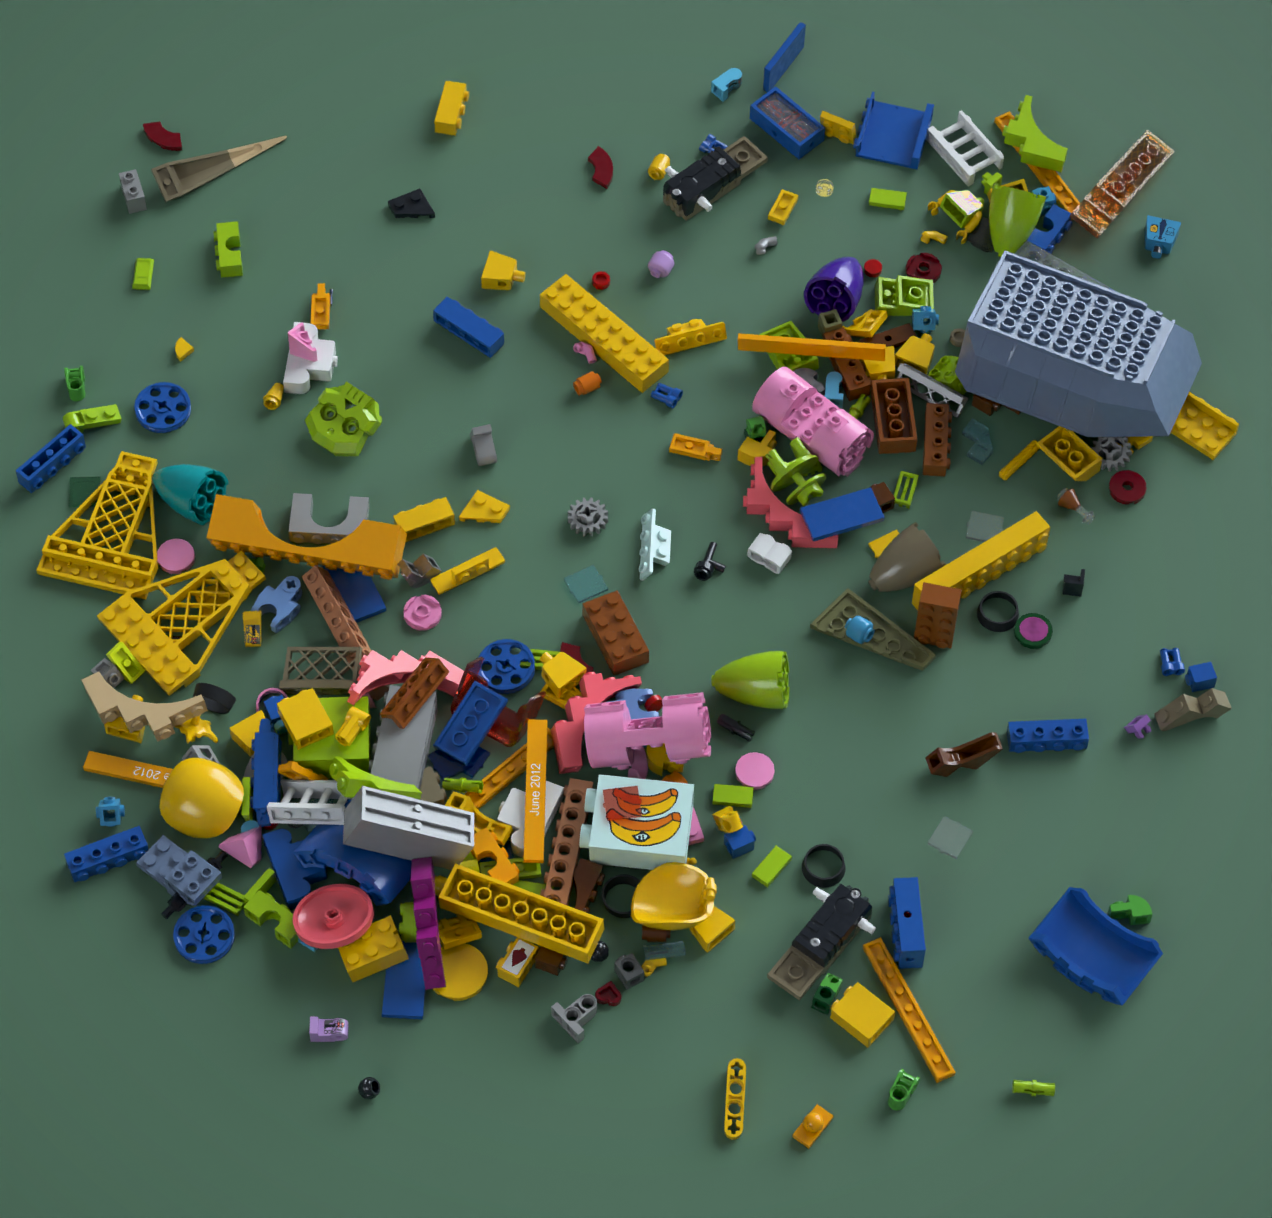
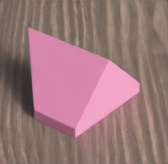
M303 322L299 323L288 332L290 354L313 362L318 361L316 348L311 347L312 340H310L308 332L305 331Z
M259 826L231 836L220 843L218 847L249 868H252L261 860L262 827Z

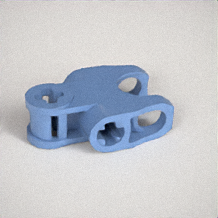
M295 576L286 577L276 589L267 586L258 595L251 611H261V616L267 612L276 614L270 625L271 631L279 632L290 624L299 613L301 606L296 602L302 596L300 580Z
M632 688L616 693L615 701L626 700V706L628 707L631 719L660 717L656 711H643L639 708L641 704H644L648 698L653 696L652 689Z

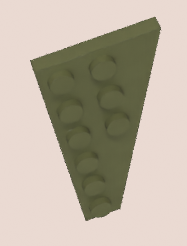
M849 588L810 624V628L921 671L935 660L936 657L933 652ZM857 615L872 622L873 629L875 630L872 639L863 644H859L846 636L845 624L847 620Z

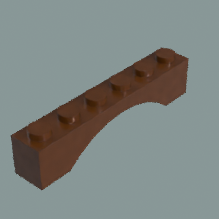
M580 858L573 874V884L577 895L575 909L589 914V905L591 902L594 903L598 894L596 889L598 885L601 886L605 879L602 865ZM541 946L535 958V968L558 976L560 970L565 969L568 959L564 954Z

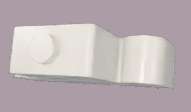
M294 322L293 328L301 322ZM303 323L305 331L308 332V336L312 340L311 347L316 348L318 361L313 362L292 355L289 349L283 380L284 393L305 394L311 388L310 380L331 381L333 368L337 367L338 363L335 342L318 339V330L314 324Z
M546 781L544 837L564 798V787ZM512 788L506 801H502L499 807L498 821L512 826V851L515 855L524 857L526 792Z

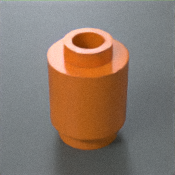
M591 371L577 378L573 382V387L579 396L582 394L586 395L599 389L602 381L598 373L595 374Z

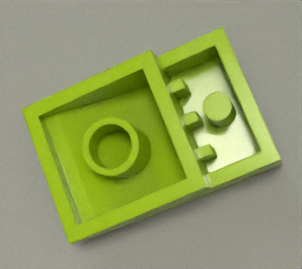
M898 275L896 279L878 277L874 285L875 310L887 311L888 316H912V309H920L921 306H931V309H934L933 280Z
M792 321L759 334L805 338ZM768 353L777 370L781 367H788L792 371L799 368H809L814 371L819 369L817 356Z

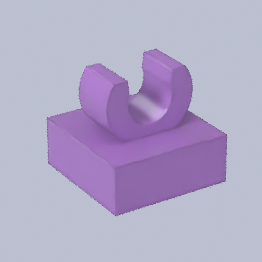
M1147 714L1135 717L1124 728L1128 734L1135 733V736L1141 739L1144 738L1141 732L1142 729L1146 733L1151 732L1150 726L1147 725L1151 720Z

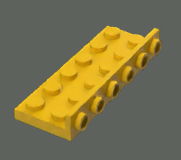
M1189 391L1171 433L1214 460L1235 437L1239 423Z

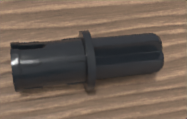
M721 714L717 720V723L731 731L732 735L736 734L748 742L752 740L749 735L754 736L755 734L754 730L742 725L741 721H735L725 714Z

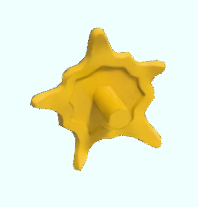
M195 716L183 724L175 726V728L180 729L181 733L186 735L187 743L195 742L196 737L201 738L204 736L210 738L215 743L218 742V738L211 731V722L201 719L200 716Z

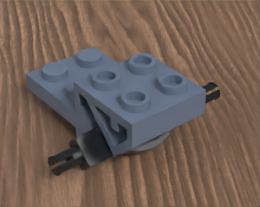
M163 835L136 864L137 867L164 886L167 892L172 895L167 902L169 906L161 913L165 919H168L174 912H180L187 904L196 906L222 879V873L220 872L222 866L220 864L228 857V854L222 850L215 858L210 857L206 861L192 850L189 853L185 852Z

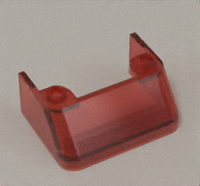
M479 657L467 664L451 704L450 710L452 715L474 681L488 687L487 681L478 675L484 660L483 657ZM542 691L530 698L528 704H523L519 707L518 712L505 706L487 736L507 747L516 745L528 730V719H536L546 692Z

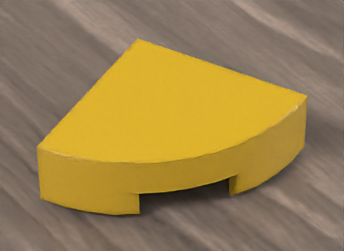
M182 337L178 339L175 345L178 360L181 362L194 352V347Z

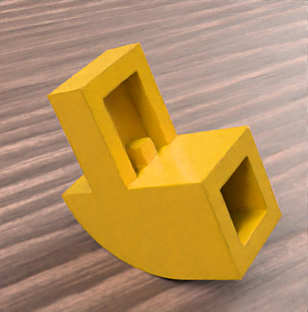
M769 429L761 443L747 437L738 449L737 460L751 466V464L755 463V457H762V466L767 465L769 460L765 455L769 454L768 452L776 447V432Z
M663 743V746L655 748L647 745V764L653 773L662 776L663 769L671 773L674 770L683 773L684 764L670 762L665 743Z

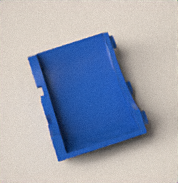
M318 824L293 852L303 868H325L328 866L334 868V872L348 879L352 877L361 884L359 887L368 894L376 906L391 903L411 879L412 860L344 845V825Z
M1069 887L1028 938L1043 957L1047 955L1054 962L1052 966L1070 981L1092 994L1095 991L1102 995L1103 1000L1118 1005H1123L1163 955L1155 939L1134 933L1123 927L1117 920L1110 918L1091 900L1087 891L1082 888Z

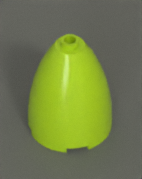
M993 184L989 206V227L992 244L999 257L1002 256L1004 250L1015 254L1025 244L1040 218L1046 196Z
M768 651L734 660L718 669L715 675H712V687H715L716 691L724 696L746 705L769 709L787 708L790 687L788 686L789 662L787 652Z

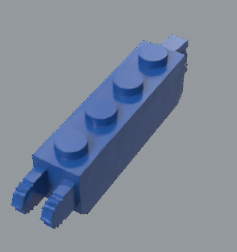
M264 718L259 723V732H255V739H252V751L255 752L254 758L251 759V768L254 770V777H251V788L254 789V793L250 797V805L257 814V821L260 827L271 826L267 811L268 803L281 802V774L278 773V766L281 765L282 741L278 734L274 732V725L270 719Z

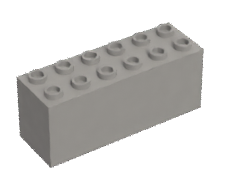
M390 685L389 691L384 694L385 706L401 686ZM436 691L432 693L404 729L399 728L392 719L380 716L382 722L376 731L378 740L377 743L373 744L372 754L374 755V760H370L369 763L370 774L395 782L415 785L420 790L438 711Z
M362 786L344 810L343 844L408 860L432 857L433 866L452 870L454 864L460 865L474 847V813Z

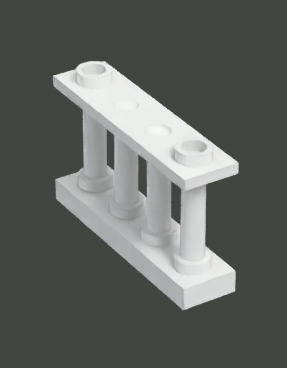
M962 110L959 111L957 123L942 131H938L934 126L927 129L926 140L968 187L974 184L976 172L993 163L999 170L1003 167L1004 156L1002 152L994 147L975 126L971 118ZM961 128L967 133V135L952 143L947 142L944 138ZM971 140L978 145L962 155L955 151L956 148ZM981 152H984L989 157L974 166H969L965 162Z
M282 779L281 786L284 797L280 803L269 802L267 805L270 823L344 825V805L347 799L353 798L344 797L337 790V782L335 780ZM292 798H301L299 803H289ZM310 798L320 799L318 803H308ZM329 799H338L336 804H326Z

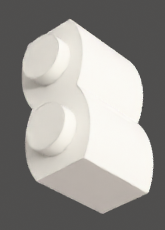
M759 533L748 548L747 556L754 562L764 565L772 572L780 574L791 559L792 550H790L788 545L776 542L772 536Z

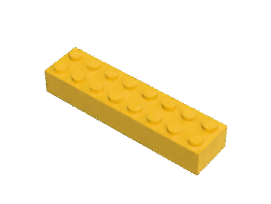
M567 274L563 275L540 294L541 309L578 340L592 345L597 356L641 393L645 392L669 372V359Z
M1035 511L915 583L912 605L918 611L923 582L961 589V598L968 597L974 590L983 588L987 582L998 579L1002 573L1013 570L1017 564L1022 561H1028L1037 552H1043L1047 547L1050 532L1049 524Z
M454 864L438 897L439 905L442 909L587 964L604 931V919L458 864Z

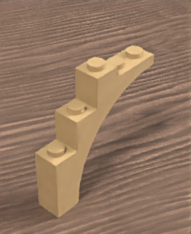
M100 672L82 679L84 688L103 724L112 722L122 716L130 733L149 725L157 742L175 734L173 727L181 725L185 721L208 711L202 695L174 703H148L129 698L116 691L105 681Z

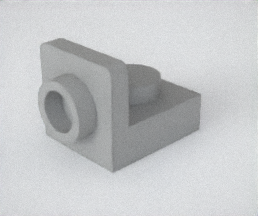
M106 658L90 670L92 674L100 672L105 681L113 688L124 680V676L117 667Z

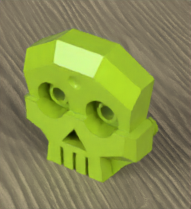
M346 381L344 385L339 387L325 388L318 398L319 403L309 412L305 423L312 440L333 455L359 456L368 436H373L381 425L382 417L379 415V404L372 397ZM331 412H334V415L332 417H329V414ZM353 426L356 427L354 431H350Z

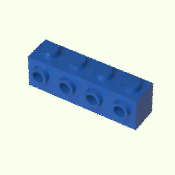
M446 297L433 310V318L436 323L490 358L504 345V333L501 329L495 328L486 319L478 317L472 310L464 308L456 300Z
M71 424L16 470L18 483L30 493L41 488L44 482L54 477L58 470L68 465L77 454L83 452L86 447L84 435Z
M1063 719L1008 722L1007 739L1009 752L1087 749L1089 741L1087 720Z
M139 825L67 852L64 856L75 883L77 881H85L90 876L96 874H103L114 867H122L130 861L139 860L149 849Z

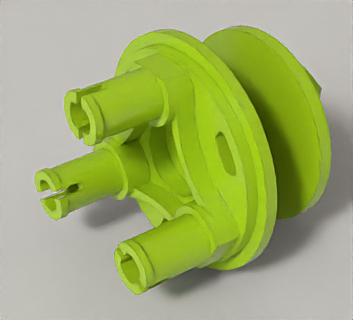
M797 437L790 442L791 447L799 456L797 459L788 463L784 462L775 449L768 452L769 454H766L765 457L769 460L767 465L776 476L771 483V490L777 492L795 482L798 487L787 497L786 502L788 505L800 502L805 507L810 499L823 495L824 491L820 486L826 480V476L824 473H821L807 481L803 478L815 466L819 458L817 455H812Z

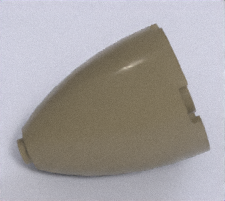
M914 522L898 534L878 557L870 572V580L868 581L874 591L877 589L879 592H890L913 587L915 583L946 565L944 561L940 562L941 556L926 532L923 529L918 530L917 527L919 525L917 522Z

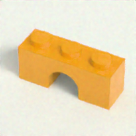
M487 827L475 833L474 847L470 851L473 857L478 861L482 858L490 857L497 862L495 867L488 871V876L511 885L517 883L520 871L515 863L511 864L508 860L509 855L504 847L500 848L498 845V838L493 831L489 832Z

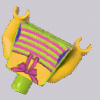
M950 190L937 199V202H929L928 211L931 210V215L935 216L939 213L938 207H940L961 229L965 228L964 230H959L956 234V240L960 236L964 237L961 240V244H964L967 241V234L971 233L980 223L984 200L981 197L976 198L968 190Z

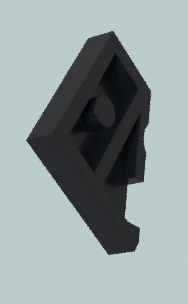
M420 188L388 201V206L395 218H418V216L435 218V212Z

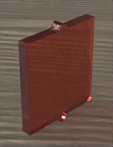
M638 786L603 790V808L606 810L607 821L642 817L640 806L642 800L639 799Z

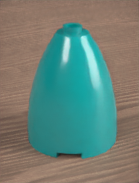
M190 464L161 468L154 473L152 478L153 484L161 498L178 514L199 525H205V523L210 521L216 494L226 495V486L229 484L224 473L208 467Z

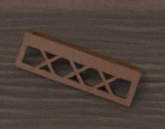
M425 657L379 713L380 716L392 719L399 728L404 729L450 671L439 658Z

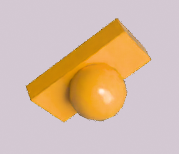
M817 1104L805 1116L792 1137L809 1149L833 1120L834 1116Z

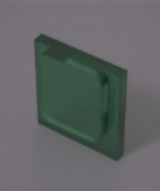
M70 477L69 507H79L100 486L101 478ZM94 500L90 507H95L97 500Z

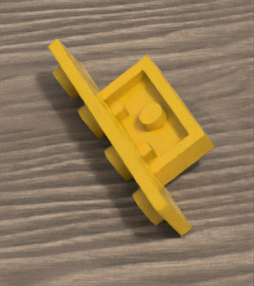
M692 319L683 324L677 323L672 325V327L666 328L668 336L657 338L654 342L655 348L663 355H668L727 339L725 323L719 322L706 326L702 319Z
M494 547L431 578L430 581L437 593L441 595L504 564L505 559L498 548Z

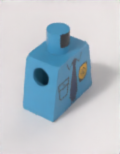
M1147 216L1145 249L1151 251L1153 258H1161L1162 253L1170 254L1179 235L1181 222Z

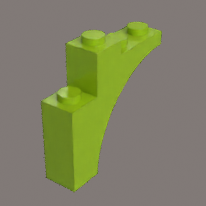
M1025 95L1024 102L1020 101L1018 111L1020 114H1016L1015 119H1010L1008 126H1004L1002 136H1005L1004 144L1020 147L1018 153L1021 155L1020 162L1062 173L1068 148L1051 141L1040 131L1031 112L1033 96Z
M334 756L333 763L330 765V776L337 782V790L344 797L354 798L360 788L366 786L419 800L421 798L422 792L415 785L395 782L372 775L353 766L342 757Z

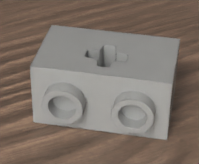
M137 170L119 173L120 184L129 214L147 210Z

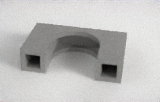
M293 493L288 531L290 542L333 544L352 533L363 519L368 520L370 509L369 497L350 496L346 519L337 526L323 527L316 524L312 519V494Z

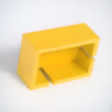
M391 915L372 923L366 933L356 941L338 948L352 982L361 980L409 959Z

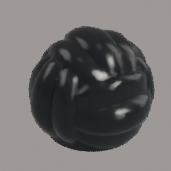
M603 941L598 942L591 957V960L595 962H602L609 956V948Z
M372 1077L364 1078L358 1086L359 1094L364 1099L375 1098L380 1092L379 1082Z

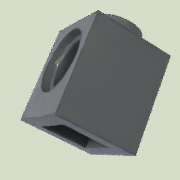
M633 953L627 956L622 955L616 960L614 971L626 990L644 981V971ZM631 968L633 970L631 972H626L624 969Z

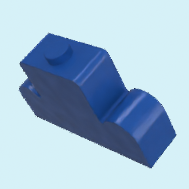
M278 829L262 834L264 846L286 905L290 910L295 909L298 903L311 892L310 884L327 879L326 867L303 868L293 853L303 840L292 843L291 833L288 830Z

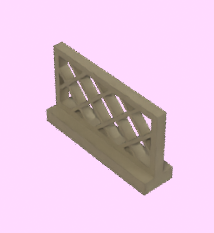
M287 647L283 680H280L279 688L286 695H297L300 691L311 688L314 689L316 695H350L348 690L351 685L358 683L357 678L359 676L362 648ZM292 653H301L303 655L295 663L292 661ZM313 653H319L321 657L314 663L308 659ZM331 653H337L339 657L332 663L326 659ZM356 653V657L352 662L348 663L345 660L348 654ZM307 660L310 666L301 672L298 666ZM325 660L329 665L322 672H319L316 666ZM341 660H344L347 666L338 673L334 666ZM294 669H297L300 675L295 679H289V674ZM315 669L318 675L313 679H307L305 676ZM331 669L336 672V675L331 680L325 679L324 675ZM351 669L353 671L352 680H344L342 675Z

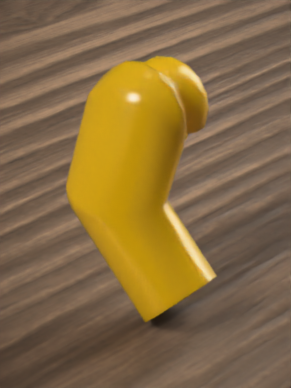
M666 956L647 958L641 966L644 976H650L656 967L666 966Z

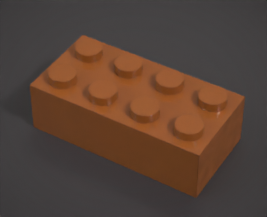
M909 378L872 380L870 393L878 453L916 452L917 433Z
M923 582L914 639L923 645L930 644L939 648L951 649L961 589Z
M618 590L582 603V615L613 676L649 663V649Z

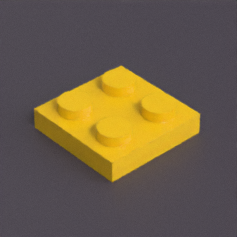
M822 111L820 123L825 127V135L836 137L843 143L854 145L856 138L855 123Z

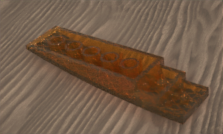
M1146 130L1095 185L1093 190L1083 199L1070 217L1098 239L1175 151L1149 130Z

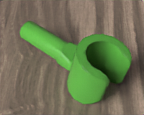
M249 558L261 572H264L266 565L263 558Z

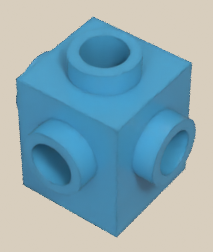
M1049 186L1032 190V193L1036 195L1046 196L1040 216L1046 215L1053 204L1056 203V196L1051 192Z
M921 306L920 309H912L913 330H920V333H931V330H935V325H939V314H936V311L931 309V306Z
M115 797L103 798V800H100L99 806L96 807V818H100V826L112 827L120 825L122 817H125V807L121 805L120 799H115Z

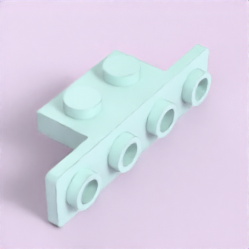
M653 508L645 513L641 519L639 579L642 581L652 574L653 562L664 566L670 563L671 530L655 525L656 509Z

